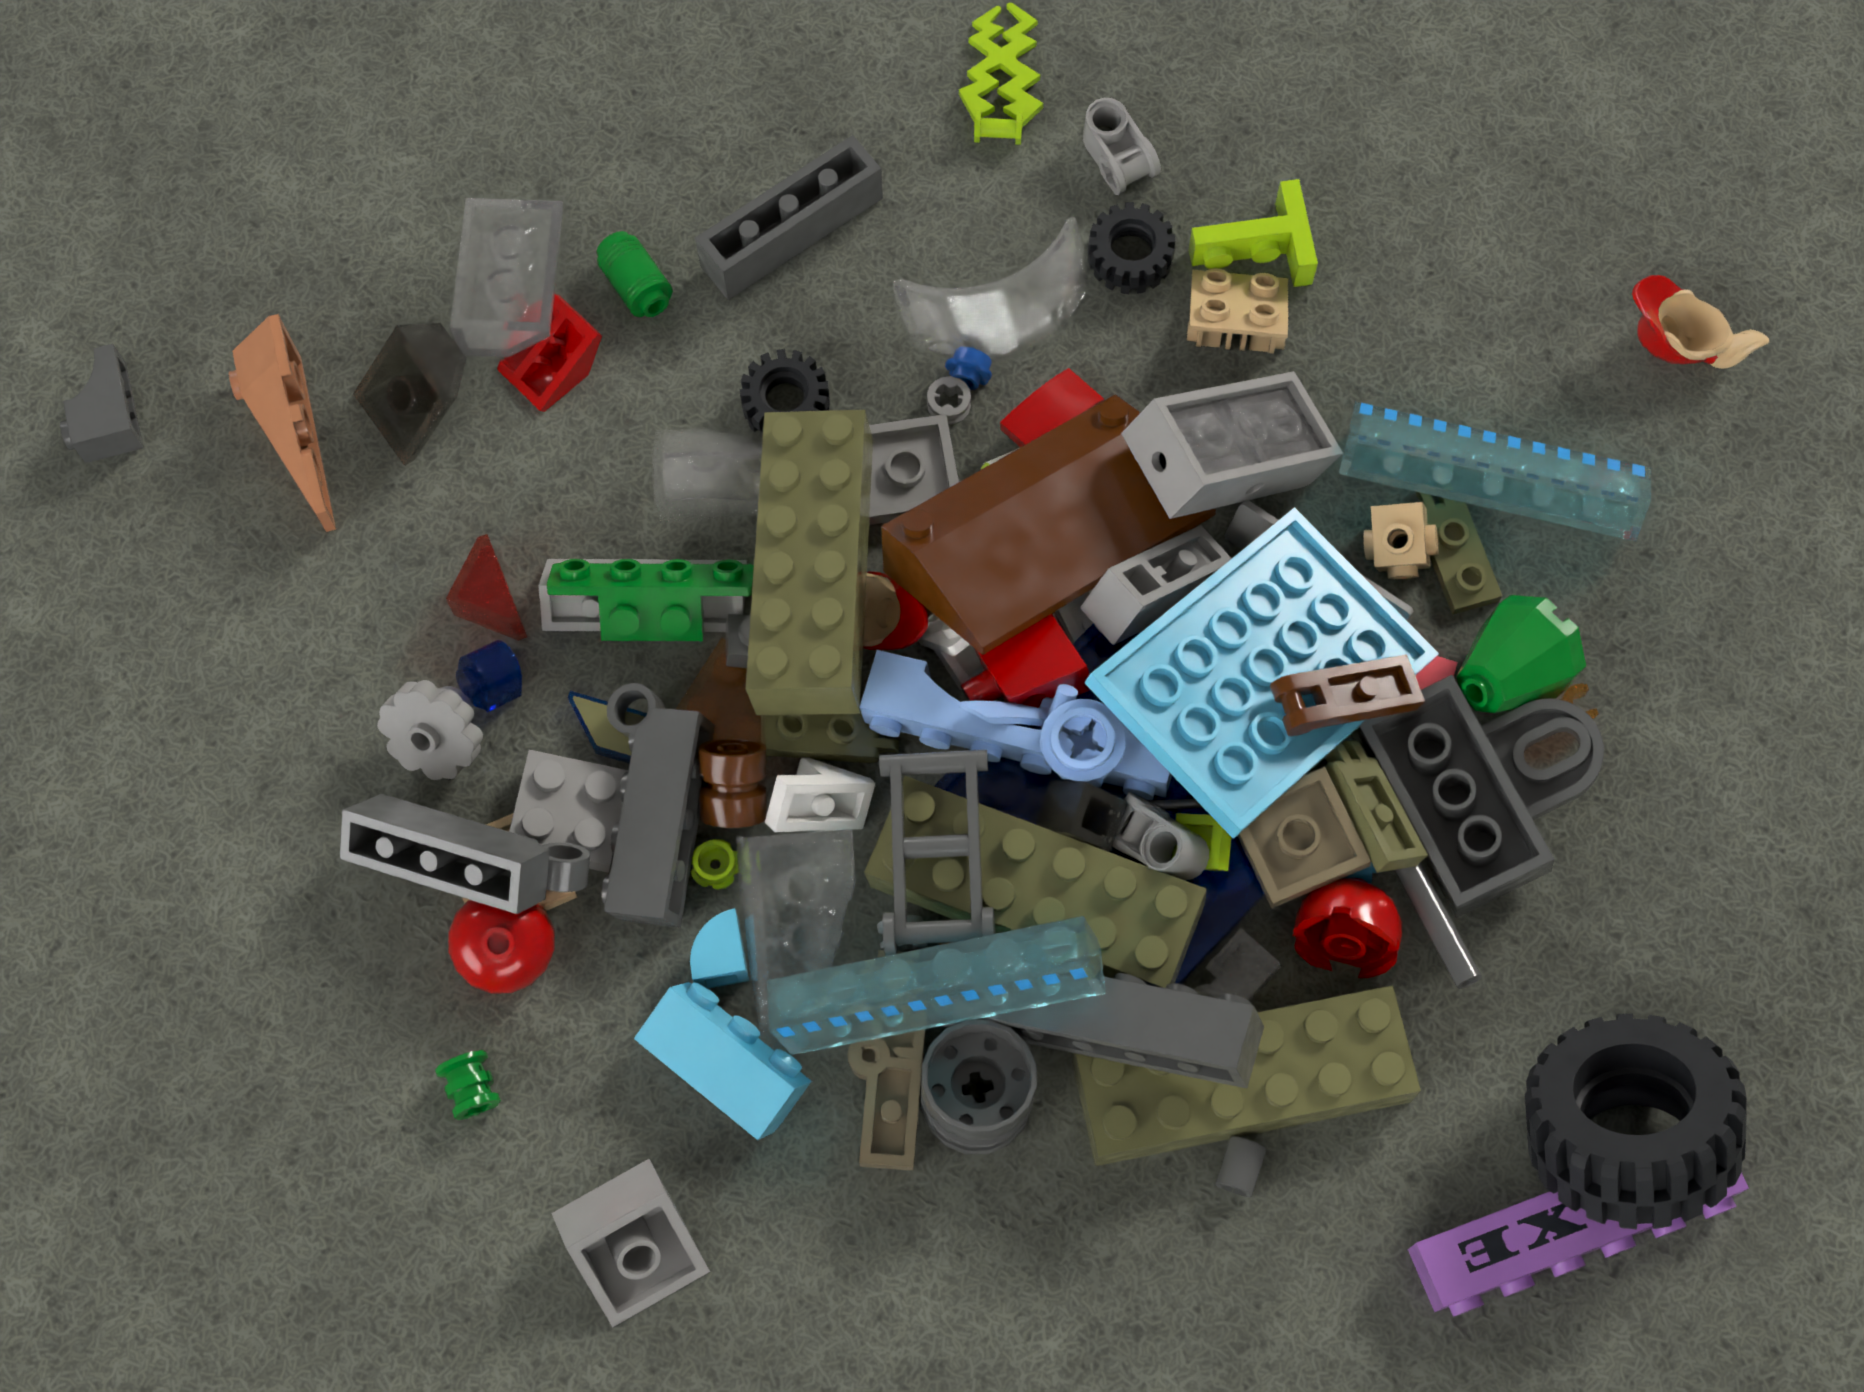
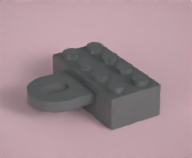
M1450 675L1421 690L1425 702L1417 710L1367 719L1358 727L1359 738L1370 757L1377 759L1428 856L1425 858V861L1456 918L1552 872L1554 857L1533 820L1586 793L1596 781L1604 757V744L1601 732L1594 720L1580 707L1559 699H1539L1528 702L1480 726L1453 675ZM1566 732L1577 739L1579 750L1573 756L1542 770L1534 769L1525 761L1524 753L1530 746L1556 733Z

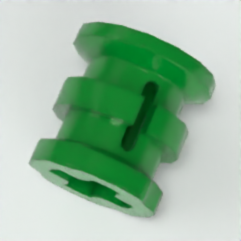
M479 1050L458 1055L443 1062L435 1069L437 1077L447 1079L448 1084L444 1087L447 1099H453L456 1106L453 1108L452 1113L456 1120L468 1119L497 1107L501 1102L499 1094L491 1091L490 1086L494 1083L491 1072L489 1070L485 1071L482 1066L488 1059L486 1051Z

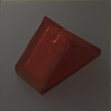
M488 534L479 536L446 600L453 614L457 617L517 641L527 638L526 631Z

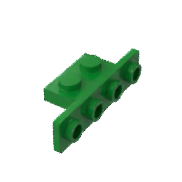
M569 559L552 565L547 581V594L598 596L601 641H703V596H751L754 565L742 564L737 560L730 559L720 560L714 564H691L689 561L682 559L669 560L663 564H640V562L633 559H621L613 563H589L583 559Z

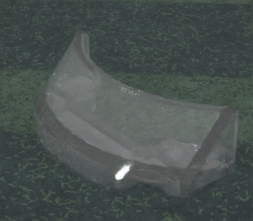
M1075 216L1065 219V225L1060 234L1053 242H1050L1049 248L1039 258L1017 273L996 282L969 288L951 289L919 285L906 281L903 278L893 281L894 306L912 346L927 353L931 350L953 356L955 350L959 347H971L984 352L991 360L1009 357L1011 354L1026 348L1031 349L1050 338L1070 320V315L1086 294L1091 281Z

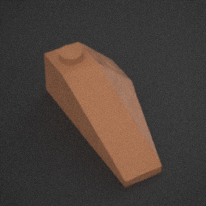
M279 314L268 316L232 351L236 370L229 371L231 388L236 400L244 399L325 531L336 530L302 359Z

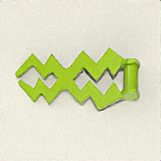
M1011 2L1007 3L1006 8L1019 21L1018 24L1005 32L1004 27L993 24L992 22L1001 13V7L996 6L972 22V27L979 32L968 38L969 44L987 56L967 71V77L974 83L959 89V96L974 121V142L980 143V137L1015 139V144L1021 145L1022 128L1043 109L1044 103L1025 92L1040 81L1041 75L1017 60V58L1037 46V41L1025 34L1037 26L1038 21ZM1000 34L1008 42L1002 48L992 42ZM998 69L1003 70L1013 78L1001 87H999V81L990 75V73ZM999 87L997 94L1011 102V104L1003 107V112L1013 119L983 118L995 112V106L981 97Z

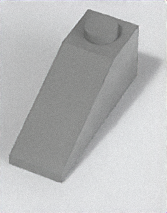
M1200 525L1108 568L1080 606V609L1094 623L1098 631L1112 645H1115L1145 630L1232 558Z

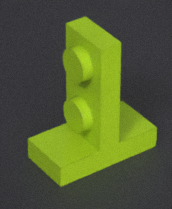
M1300 180L1280 181L1275 202L1278 214L1276 217L1192 228L1188 249L1191 265H1205L1208 269H1221L1229 266L1235 260L1252 258L1256 263H1267L1277 259L1280 254H1286L1293 287L1312 285L1318 261Z

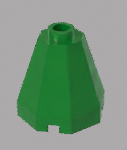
M1510 595L1498 604L1480 627L1456 676L1458 686L1464 697L1476 711L1498 713L1516 709L1528 702L1539 699H1556L1573 683L1572 681L1585 669L1586 661L1579 627L1569 618L1562 622L1552 612L1557 607L1548 598Z

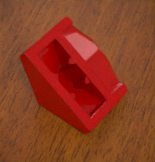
M554 293L549 295L546 301L529 309L522 321L512 332L504 360H500L497 370L539 411L545 412L589 375L602 335L560 295Z

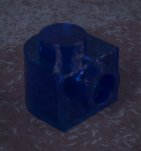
M495 640L460 657L458 670L455 674L456 681L463 694L470 698L474 706L484 709L488 713L522 696V672L513 651L503 641Z

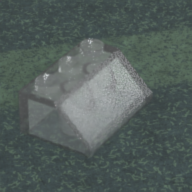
M466 198L450 329L460 355L510 357L550 336L564 212L563 201Z

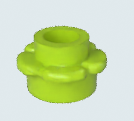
M713 839L706 841L693 852V869L691 874L695 882L702 887L712 886L716 890L724 889L734 882V875L741 870L742 861L740 854L737 851H733L731 844L725 840ZM713 861L721 863L718 869L711 868Z

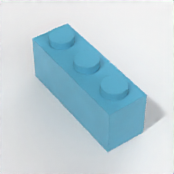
M686 982L669 987L634 1039L755 1139L760 1140L774 1133L811 1083V1080L800 1072L802 1069L801 1064L789 1053L780 1049L774 1051L760 1040V1031L751 1022L740 1016L732 1017L717 1005L719 998L707 987L695 982L692 984Z

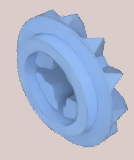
M1090 699L1071 700L1055 708L1046 718L1040 734V747L1046 765L1050 766L1062 780L1070 779L1078 781L1083 785L1099 778L1105 779L1121 763L1126 746V735L1122 722L1105 704ZM1094 724L1092 743L1098 747L1099 751L1096 749L1094 751L1084 749L1081 755L1077 754L1076 758L1072 759L1074 742L1068 738V735L1082 736L1085 730L1089 731L1091 725Z

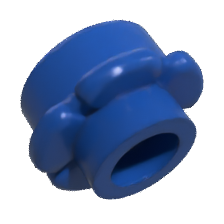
M959 347L955 350L953 357L945 362V368L949 371V374L964 381L970 390H976L979 384L986 385L992 377L990 371L992 361L990 357L975 348Z

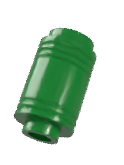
M624 231L615 232L607 236L597 248V264L625 305L636 317H654L662 313L669 305V300L673 293L671 284L636 236L629 235Z

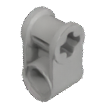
M1101 98L1089 105L1085 117L1083 142L1099 166L1101 175L1115 195L1124 193L1127 185L1147 175L1153 178L1160 174L1161 165L1154 147L1143 136L1127 112L1126 107L1120 101L1113 98ZM1108 126L1113 130L1109 132L1099 130L1097 127Z
M1128 792L1125 797L1128 805L1114 830L1110 831L1112 833V840L1109 844L1126 855L1139 860L1149 868L1176 878L1190 880L1199 876L1206 868L1209 860V849L1206 841L1200 835L1169 817L1170 814L1141 796ZM1177 845V852L1172 858L1173 849Z

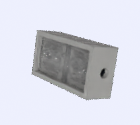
M1294 371L1154 398L1121 433L1170 519L1305 487L1315 481L1343 454Z

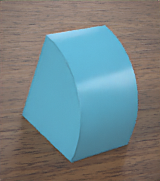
M735 908L724 911L709 920L699 931L693 943L690 955L692 980L708 989L749 981L740 924Z

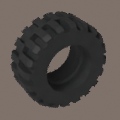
M1633 1013L1617 1014L1616 1020L1604 1021L1602 1017L1588 1020L1584 1023L1585 1028L1578 1031L1575 1027H1572L1558 1036L1557 1046L1553 1043L1546 1046L1537 1057V1063L1530 1069L1526 1080L1525 1108L1528 1150L1532 1166L1538 1170L1540 1181L1548 1191L1553 1194L1558 1192V1200L1575 1212L1580 1208L1586 1210V1217L1596 1222L1605 1224L1608 1219L1618 1221L1620 1228L1637 1230V1224L1652 1223L1653 1229L1670 1227L1672 1220L1679 1217L1686 1222L1703 1214L1704 1204L1712 1208L1727 1196V1188L1736 1184L1742 1172V1161L1745 1159L1747 1097L1745 1085L1740 1081V1072L1734 1062L1729 1057L1723 1056V1049L1707 1036L1703 1039L1697 1038V1031L1681 1022L1677 1026L1667 1024L1665 1017L1649 1015L1648 1020L1633 1019ZM1641 1105L1669 1113L1680 1122L1669 1129L1654 1134L1626 1135L1600 1127L1592 1122L1591 1119L1597 1114L1614 1107Z

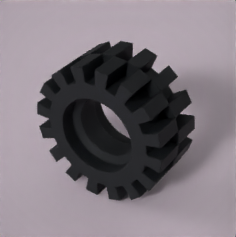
M785 349L776 350L778 359L771 360L767 352L760 356L761 366L753 361L748 366L749 376L743 374L741 379L742 389H740L743 414L745 419H748L749 427L754 432L760 431L761 438H763L765 412L829 411L828 381H826L823 368L817 369L816 360L811 356L804 362L802 352L793 350L792 358H786ZM783 383L796 385L804 393L801 405L789 411L774 410L768 405L766 398L773 387Z

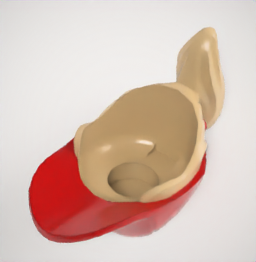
M1650 275L1640 280L1633 288V299L1642 313L1637 325L1638 339L1650 354L1667 363L1695 364L1703 361L1715 368L1724 369L1737 365L1750 353L1769 343V338L1756 330L1750 329L1733 334L1728 321L1719 309L1699 300L1692 291L1681 289L1665 276Z
M875 571L867 572L863 648L884 651L900 650L911 646L925 634L928 628V614L924 605L888 575Z

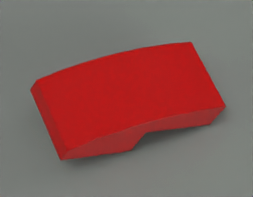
M1068 368L1050 379L1000 421V430L1021 448L1103 402L1104 398Z

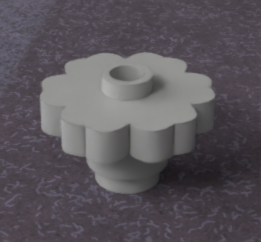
M422 680L418 683L406 682L380 708V719L377 726L383 735L390 738L387 744V751L407 770L414 771L421 768L423 773L431 780H440L442 778L454 779L464 767L471 765L481 751L480 743L483 739V732L471 723L474 717L471 701L458 688L444 686L437 689L428 680Z

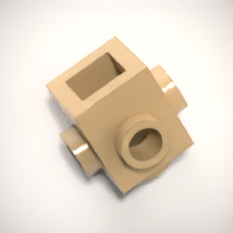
M1423 502L1371 506L1372 530H1364L1366 560H1374V567L1379 572L1387 571L1388 579L1419 577L1418 569L1430 568V555H1438L1439 551L1436 524L1428 525L1427 508ZM1408 537L1404 547L1394 548L1395 541L1398 538Z

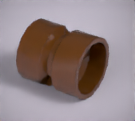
M743 738L715 739L699 745V774L707 782L699 791L700 820L705 824L724 828L748 827L764 822L767 816L766 787L758 782L766 777V745L760 741Z

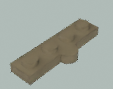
M878 950L871 1034H864L855 1038L850 1044L847 1053L849 1067L852 1072L860 1079L866 1080L859 1157L860 1167L914 1171L927 1009L913 1011L908 1002L921 1000L925 1004L930 984L931 954L898 952L897 956H885L884 950ZM894 1005L900 1014L887 1017L881 1008Z

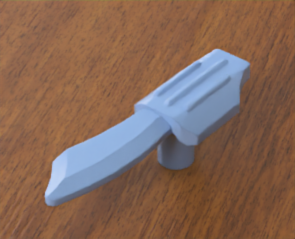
M1060 684L1057 687L1054 698H1044L1039 708L1000 701H962L959 708L975 714L991 724H1024L1041 726L1042 728L1046 718L1055 708L1065 702L1076 700L1078 691L1071 685ZM1094 724L1091 725L1089 730H1093Z

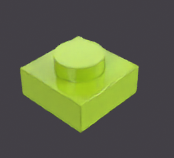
M1176 813L1177 822L1200 835L1206 841L1209 849V860L1204 870L1228 872L1231 836L1211 815ZM1177 845L1173 849L1172 858L1177 852Z

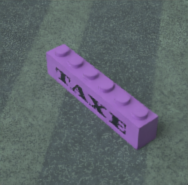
M1742 1172L1736 1184L1727 1188V1196L1716 1206L1710 1208L1706 1204L1703 1205L1705 1219L1737 1207L1733 1197L1749 1189ZM1549 1191L1419 1241L1411 1246L1408 1251L1434 1312L1449 1307L1452 1316L1455 1317L1483 1306L1484 1303L1480 1295L1500 1287L1503 1296L1507 1297L1534 1286L1535 1283L1531 1275L1551 1268L1556 1278L1586 1266L1582 1257L1584 1254L1601 1248L1605 1258L1637 1246L1632 1237L1633 1235L1651 1229L1656 1239L1682 1229L1687 1225L1681 1217L1673 1219L1670 1227L1653 1229L1652 1223L1637 1224V1230L1619 1227L1618 1221L1608 1219L1605 1224L1587 1218L1586 1210L1582 1208L1577 1212L1571 1210L1558 1200V1192L1553 1194Z

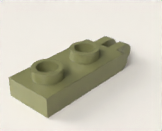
M1446 482L1434 486L1440 502L1438 504L1434 503L1427 487L1416 490V496L1419 501L1423 502L1427 508L1428 525L1436 524L1439 551L1438 555H1430V559L1452 615L1499 602L1502 598V593L1465 500L1462 497L1454 499Z
M861 711L860 714L761 715V742L766 745V756L805 757L818 760L875 763L879 761V753H899V741L896 739L879 738V733L872 731L869 728L870 724L864 722Z
M1356 740L1344 741L1336 746L1325 757L1328 762L1326 770L1376 872L1417 866L1428 854L1377 759L1367 757L1360 743Z

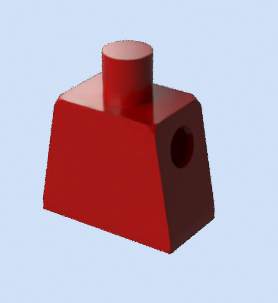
M1052 614L984 655L975 649L984 671L960 685L968 701H995L1002 696L1005 702L1036 708L1040 707L1044 698H1054L1057 687L1060 684L1073 686L1078 691V695L1091 690L1084 683L1090 675L1087 665Z

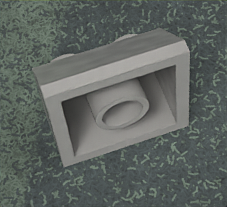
M650 1159L645 1160L551 1213L568 1253L612 1328L710 1272Z

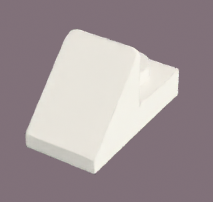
M803 757L800 759L796 775H777L765 823L774 832L863 829L876 783L871 778L812 758Z

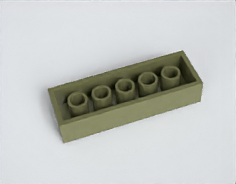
M865 410L764 413L746 674V692L756 715L860 714L873 438Z
M908 776L904 777L905 837L968 834L966 798ZM979 803L983 908H994L996 936L1065 963L1083 966L1094 973L1108 978H1114L1115 974L1122 973L1135 976L1143 980L1146 985L1166 988L1167 984L1175 983L1205 906L1206 888ZM890 810L864 873L871 888L894 896L892 817ZM969 856L905 859L907 902L954 920L971 919Z
M1393 985L1257 1012L1264 1025V1030L1248 1088L1074 1053L1072 1063L1095 1166L1228 1140L1230 1137H1242L1412 1102L1421 1089Z

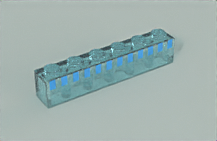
M1356 401L1346 432L1338 474L1632 541H1636L1651 502L1650 467Z
M1084 916L767 980L769 1031L791 1055L1106 994L1100 943Z

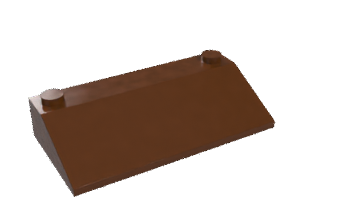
M1115 394L882 525L883 572L979 653L984 655L1092 590L1108 568L1195 528L1215 516L1216 508L1172 519L1168 517L1121 434L1140 412Z

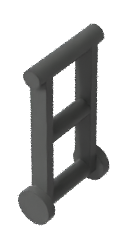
M987 750L880 755V776H890L894 887V912L883 913L885 956H897L898 945L983 941L984 952L996 951L994 908H983L978 772L988 771ZM966 772L968 834L905 837L903 776ZM969 856L971 919L907 922L905 859Z

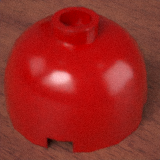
M1342 878L1312 891L1302 901L1293 930V936L1295 935L1296 937L1294 948L1297 954L1311 966L1333 971L1330 959L1361 968L1358 978H1371L1386 973L1396 964L1402 937V921L1393 899L1383 890L1360 878Z
M469 899L456 912L448 931V953L457 973L472 987L491 994L514 993L532 985L548 968L555 950V928L547 911L540 903L515 914Z

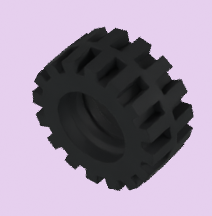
M1125 202V209L1120 210L1118 204L1111 206L1109 215L1102 212L1097 217V223H1093L1088 243V263L1090 269H1094V277L1098 281L1104 279L1106 281L1105 287L1113 291L1115 286L1121 288V293L1129 294L1130 289H1136L1137 294L1144 293L1147 286L1150 285L1154 289L1160 285L1161 278L1165 279L1169 274L1174 258L1175 234H1172L1173 227L1170 221L1163 222L1164 214L1158 209L1152 214L1149 212L1150 205L1142 203L1140 209L1134 208V202ZM1137 236L1150 245L1151 254L1141 260H1124L1111 250V245L1119 237Z

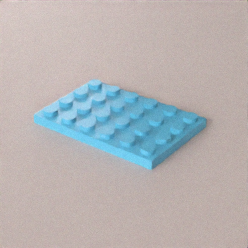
M1294 507L1094 670L1084 683L1234 839L1366 721L1360 720L1313 729L1302 735L1288 736L1282 721L1286 715L1282 703H1277L1274 700L1270 689V684L1273 681L1290 674L1407 654L1416 676L1439 653ZM1312 694L1302 695L1306 707L1316 706Z

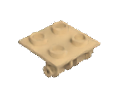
M1222 269L1192 270L1190 320L1187 328V341H1195L1196 347L1209 346L1220 348L1222 333H1226L1225 349L1230 350L1232 334H1240L1239 351H1245L1247 335H1251L1249 350L1274 354L1275 349L1284 350L1285 340L1288 338V278H1279L1268 273H1258L1255 275L1228 273Z

